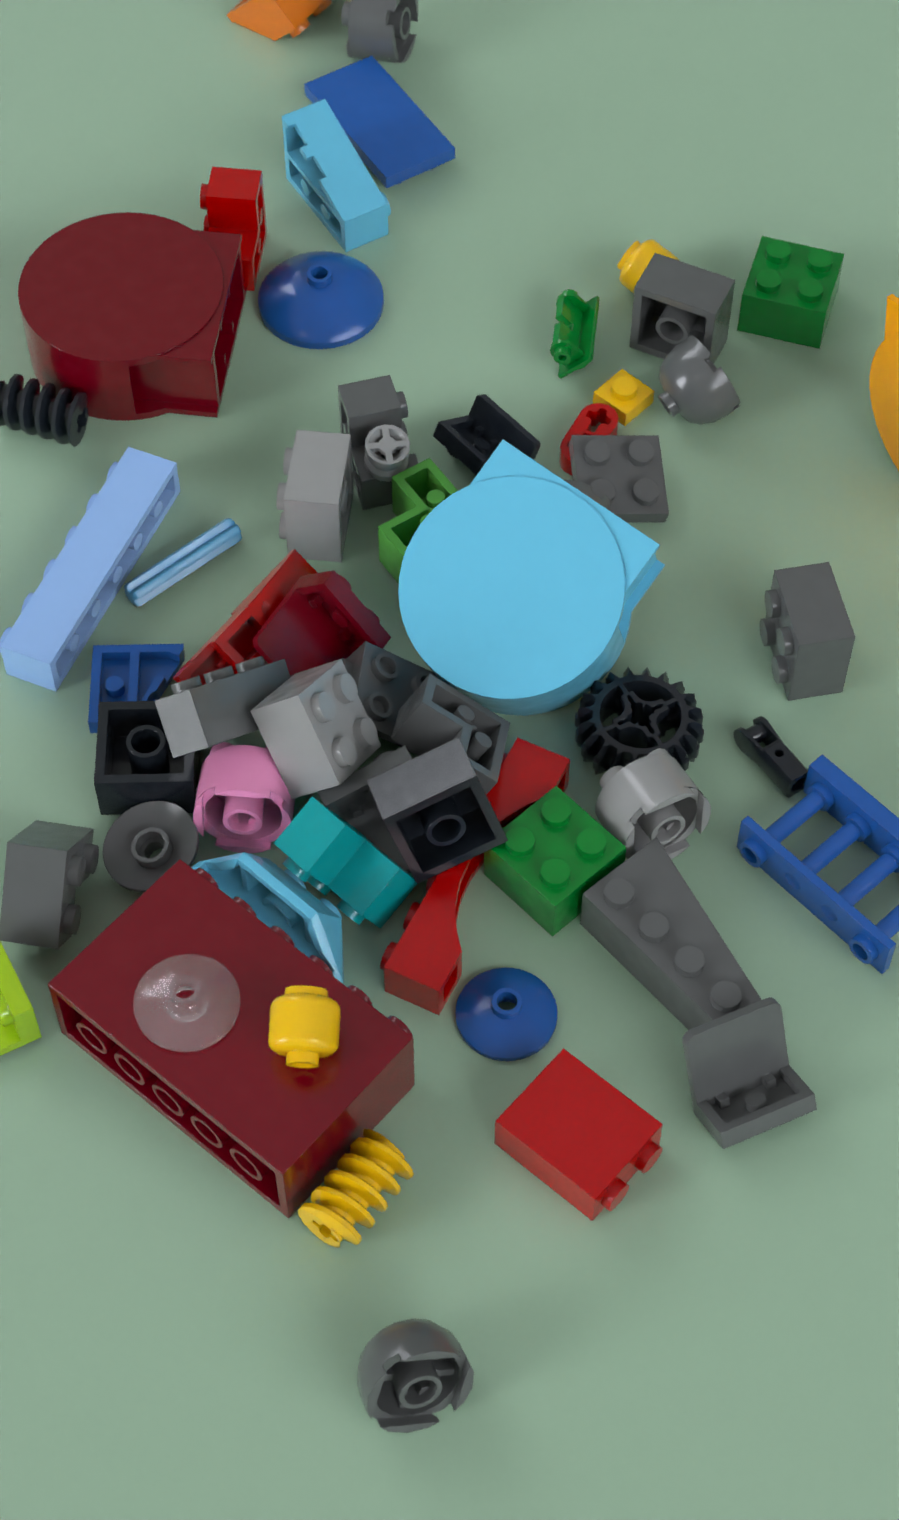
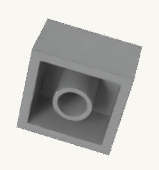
M296 430L293 448L286 447L284 453L283 472L284 475H288L287 482H279L277 489V510H284L280 517L279 537L280 539H287L288 553L296 549L304 559L342 562L354 494L351 434Z
M342 659L292 675L250 710L292 799L340 785L381 746L376 726L367 716L358 696L356 682L348 674Z

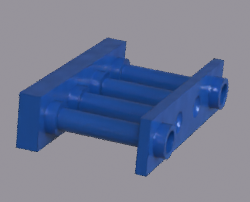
M822 754L809 765L803 790L807 795L765 830L749 816L741 821L736 847L751 866L760 867L846 942L858 960L865 964H871L883 974L889 969L896 943L891 938L899 932V905L876 925L853 906L892 872L899 873V818ZM819 810L827 811L843 826L802 861L780 844ZM855 841L863 842L880 857L838 893L816 875Z

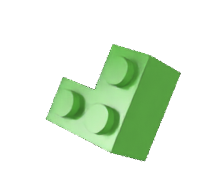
M430 458L392 476L393 513L397 517L378 526L379 561L398 584L404 554L415 531L439 503L458 491Z

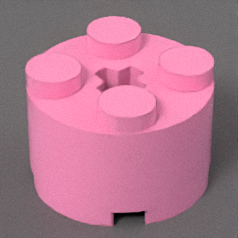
M222 742L211 747L210 755L205 758L201 765L193 811V823L203 837L204 831L216 838L215 845L224 850L237 853H260L270 850L272 842L277 840L293 820L295 798H291L267 747L233 745Z

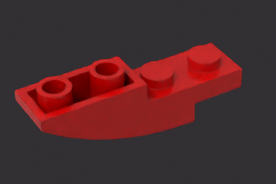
M296 549L291 550L238 605L226 623L177 672L173 679L178 683L200 676L202 685H204L206 681L203 674L231 665L234 674H238L235 664L261 656L253 646V638L301 576L318 572Z

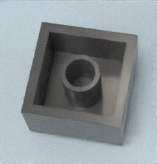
M655 253L634 288L629 347L664 359L674 347L693 335L711 353L712 356L709 359L714 364L727 341L735 280Z
M824 562L774 570L771 590L765 591L766 618L760 619L759 626L763 645L770 646L773 653L771 664L775 682L783 684L788 701L843 692L855 634L830 563Z

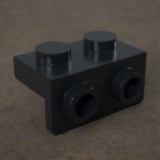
M486 394L476 396L469 415L439 421L433 437L447 448L451 456L459 459L475 475L479 473L502 440H505L533 460H535L541 446L540 442Z

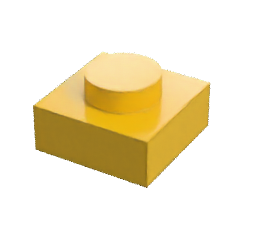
M621 369L593 392V403H603L613 407L618 413V422L626 426L654 402L655 391Z

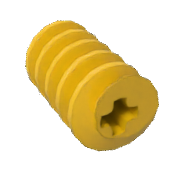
M363 1129V1137H358L350 1145L351 1154L345 1153L337 1161L338 1170H331L324 1177L325 1186H318L311 1193L312 1203L305 1202L298 1209V1215L307 1228L321 1241L336 1248L341 1247L340 1242L343 1239L355 1245L362 1241L361 1235L354 1227L355 1223L366 1228L374 1226L375 1220L367 1211L369 1206L380 1212L386 1211L388 1204L380 1194L382 1190L394 1196L401 1192L400 1185L393 1178L394 1174L407 1180L411 1179L414 1175L413 1169L406 1162L402 1152L386 1137L371 1129Z

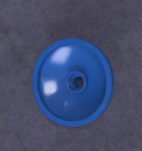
M331 251L307 252L283 261L267 274L258 293L259 313L269 331L289 344L308 349H331L357 341L374 328L382 315L384 306L383 288L373 270L353 257Z

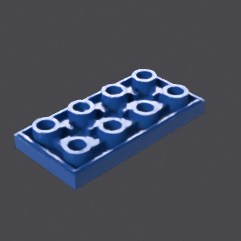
M373 56L364 58L304 84L305 95L312 103L326 99L359 157L386 189L455 159V147Z

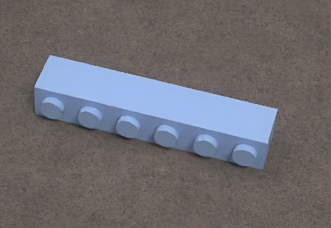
M128 447L119 462L116 461L111 465L105 484L98 494H93L89 499L85 515L77 526H73L69 530L65 546L57 558L51 559L47 564L43 580L34 593H29L25 598L18 619L12 627L6 628L0 639V653L3 658L6 674L55 692L58 690L181 492L177 462Z

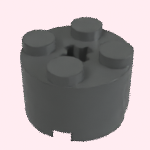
M418 0L346 1L342 7L341 21L343 26H348L347 55L359 59L373 56L377 61L392 63L406 62L411 55L416 38L415 34H409L411 21L418 22Z

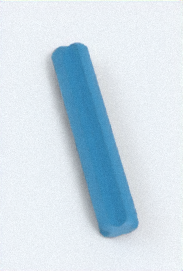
M226 518L127 582L124 585L127 598L136 607L142 606L241 541L242 536L239 526L231 518Z

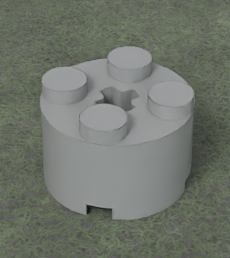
M656 749L647 756L639 758L625 767L614 766L606 771L600 779V785L603 789L597 798L595 806L596 816L603 827L627 847V859L656 837L670 859H673L690 846L685 839L695 828L701 834L707 826L711 814L709 801L677 760L665 749Z

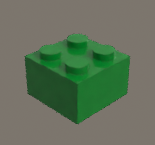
M762 236L742 293L737 330L820 349L838 291L844 254Z
M555 786L503 828L508 841L484 852V875L553 937L581 913L583 893L625 862L627 847L560 788Z

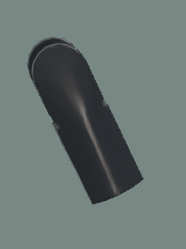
M758 716L753 720L751 727L747 729L740 727L734 730V739L739 749L767 774L785 796L790 798L804 789L808 769L784 744L766 718ZM763 742L766 747L762 748L759 743Z

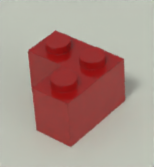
M212 167L208 184H202L200 190V208L207 210L203 231L242 235L240 246L244 287L247 288V291H255L267 235L262 170Z

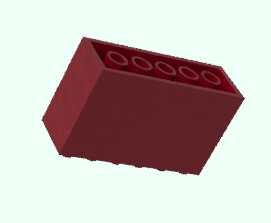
M181 859L167 870L48 983L60 1029L65 1036L288 1219L311 1196L313 1190L324 1182L326 1174L337 1168L339 1158L345 1153H351L350 1145L358 1137H363V1129L373 1130L415 1085L414 1040L410 1029L404 1022L392 1015L388 1018L373 1007L371 1000L361 989L354 985L345 986L333 976L331 969L323 960L315 955L307 957L295 947L294 942L285 931L277 926L268 927L256 917L254 910L246 901L240 897L230 898L219 889L217 882L208 872L201 868L194 870ZM306 985L324 988L328 990V997L334 999L340 1006L338 1049L333 1055L319 1058V1065L316 1068L287 1066L286 1056L275 1053L268 1045L270 1007L276 997L285 995L286 987Z

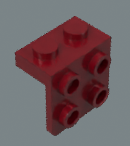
M332 570L301 576L254 636L253 646L268 664L285 659L291 677L296 673L342 658L346 659L365 641L383 649L391 639V636L381 626L378 616L372 610L366 608L351 591L350 583Z

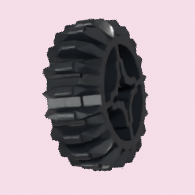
M627 667L622 678L609 672L605 678V683L594 681L593 686L590 688V693L583 694V698L580 700V708L575 714L574 725L577 727L575 741L578 747H582L581 755L583 761H593V769L595 775L608 771L614 766L625 767L629 763L661 748L668 751L686 771L689 762H694L695 758H697L700 743L703 742L704 736L702 709L696 707L695 694H684L685 688L682 681L669 684L666 672L658 678L652 677L648 667L642 672V675H634L629 667ZM617 713L618 717L612 720V724L603 727L602 723L609 716ZM674 728L676 731L675 735L665 743H662L660 738L665 736L667 730Z

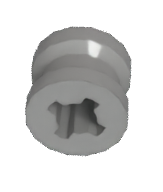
M386 424L377 426L368 433L365 439L364 466L366 471L379 481L390 482L392 481V476L408 468L410 441L407 434L401 428Z

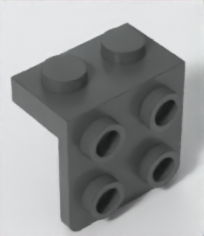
M365 641L348 658H342L348 674L356 682L358 696L367 716L376 726L378 737L402 747L391 739L399 709L429 673L435 677L436 675L419 665Z
M403 746L395 751H387L378 755L372 763L353 772L340 785L318 791V794L326 807L355 827L406 872L411 873L381 817L367 780L411 760L412 757L406 746Z
M765 998L692 1028L684 1034L682 1042L694 1114L722 1149L817 1110L814 1092L789 1065L782 1008L774 998Z

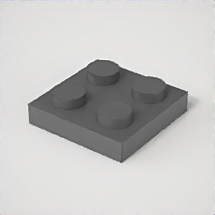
M572 435L569 442L573 480L591 485L592 493L601 499L602 493H604L610 501V511L625 522L666 521L669 510L659 435Z

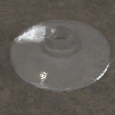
M198 954L176 955L154 965L139 981L133 999L135 1019L142 1033L154 1044L177 1052L197 1051L217 1043L234 1026L241 1006L239 987L232 973L220 962ZM183 990L195 991L188 998L176 996L177 993Z

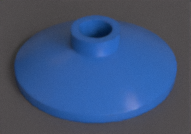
M506 967L485 971L470 980L458 997L455 1011L457 1028L466 1044L478 1054L498 1061L521 1060L539 1052L552 1038L558 1014L555 998L551 990L541 979L527 971ZM501 1002H511L516 1006L511 1010H503L498 1004Z

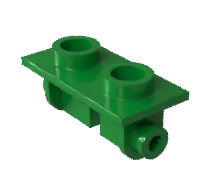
M567 289L557 297L555 319L559 322L554 325L550 353L554 360L559 363L558 377L560 379L577 369L586 367L593 361L600 301L598 296L585 302L578 296L575 290Z

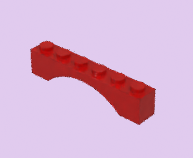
M517 737L509 753L504 752L498 782L487 793L502 828L555 786L565 792L569 782V758ZM484 853L427 880L426 891L428 892L421 904L414 902L409 908L403 923V929L405 930L398 943L391 941L382 956L380 969L384 970L385 992L440 1015L462 976V949L456 929L460 904L469 883L484 863Z

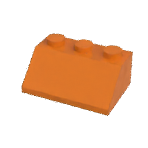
M241 0L227 14V17L238 25L276 41L288 33L292 38L299 35L310 25L307 18L311 14L314 17L319 15L332 4V1Z

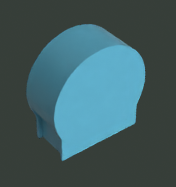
M502 440L471 484L439 503L421 522L412 536L405 551L399 575L398 596L402 621L414 648L436 677L490 711L517 716L537 715L554 711L580 699L584 693L590 692L594 681L601 682L612 669L625 645L632 611L665 567V564L657 560L655 554L660 544L505 440Z

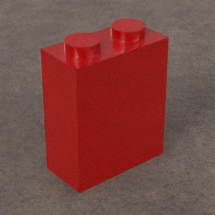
M563 1048L495 1121L494 1143L593 1221L604 1208L612 1211L617 1207L628 1192L629 1185L627 1182L638 1170L644 1174L658 1160L663 1150L659 1145L663 1124Z

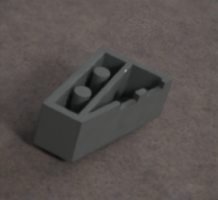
M259 656L235 664L238 674H234L232 665L203 674L206 681L204 685H202L200 676L172 684L173 695L155 700L154 702L173 758L259 730L250 710L290 678L285 659L265 664L263 656Z

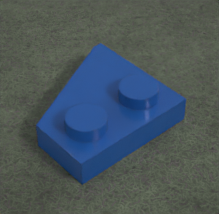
M184 644L93 645L88 715L90 733H97L99 702L155 701L160 699L185 661Z

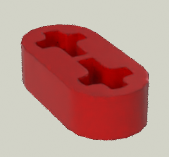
M592 403L581 410L560 445L559 462L564 472L572 475L569 442L572 435H617L619 418L618 413L613 407L603 403ZM598 423H601L595 432L591 431V426L595 427Z

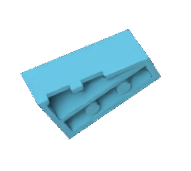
M326 99L283 115L282 126L286 178L343 250L348 252L388 235V216L391 215L389 201L385 194L378 189Z

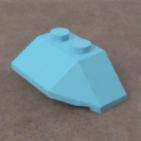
M246 852L199 861L192 867L194 870L201 868L208 872L217 882L219 889L230 898L240 897L246 901L254 910L256 917L268 927L277 926L285 931L294 942L295 947L307 957L315 955L323 960L331 969L333 976L344 984L342 916L329 900L325 898L318 900L306 890L304 882L289 869L283 871L270 859Z

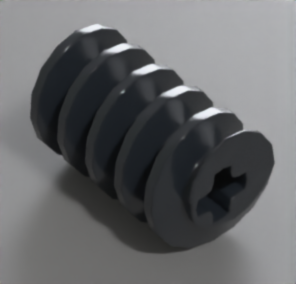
M14 374L8 384L5 381H0V426L6 425L14 431L22 429L28 435L38 434L46 440L54 438L60 444H68L70 442L73 447L80 443L86 431L89 413L86 392H78L72 401V391L68 387H62L56 397V387L53 383H46L40 392V382L38 379L30 378L24 387V378L21 374Z

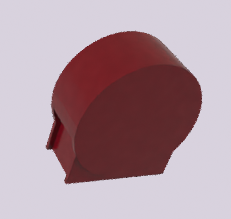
M122 212L98 215L75 222L46 239L29 257L21 273L18 285V299L31 363L42 387L46 383H53L56 387V397L62 387H68L72 391V401L78 392H86L88 396V416L98 419L132 421L153 418L167 413L217 418L247 295V288L244 287L240 246L242 235L192 230L166 217L146 213Z

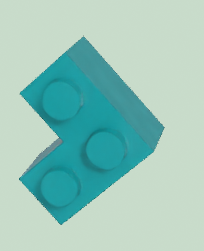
M313 796L273 843L288 856L282 863L287 869L302 881H308L325 896L331 890L341 898V901L336 905L337 908L358 925L364 919H367L377 927L382 928L417 885L415 879L355 827Z

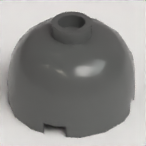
M693 335L674 347L664 358L659 371V381L664 392L658 395V398L672 417L679 413L690 423L702 425L716 422L729 415L739 407L740 399L721 367L716 368L709 359L712 356L711 353Z
M413 1318L395 1322L383 1328L366 1344L359 1359L357 1384L360 1397L371 1419L374 1417L378 1420L380 1428L388 1432L409 1433L429 1428L438 1423L439 1420L433 1413L445 1409L450 1403L454 1411L457 1410L464 1403L473 1388L474 1371L460 1343L452 1332L431 1320Z

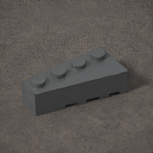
M657 837L583 893L580 924L688 1030L762 1000Z

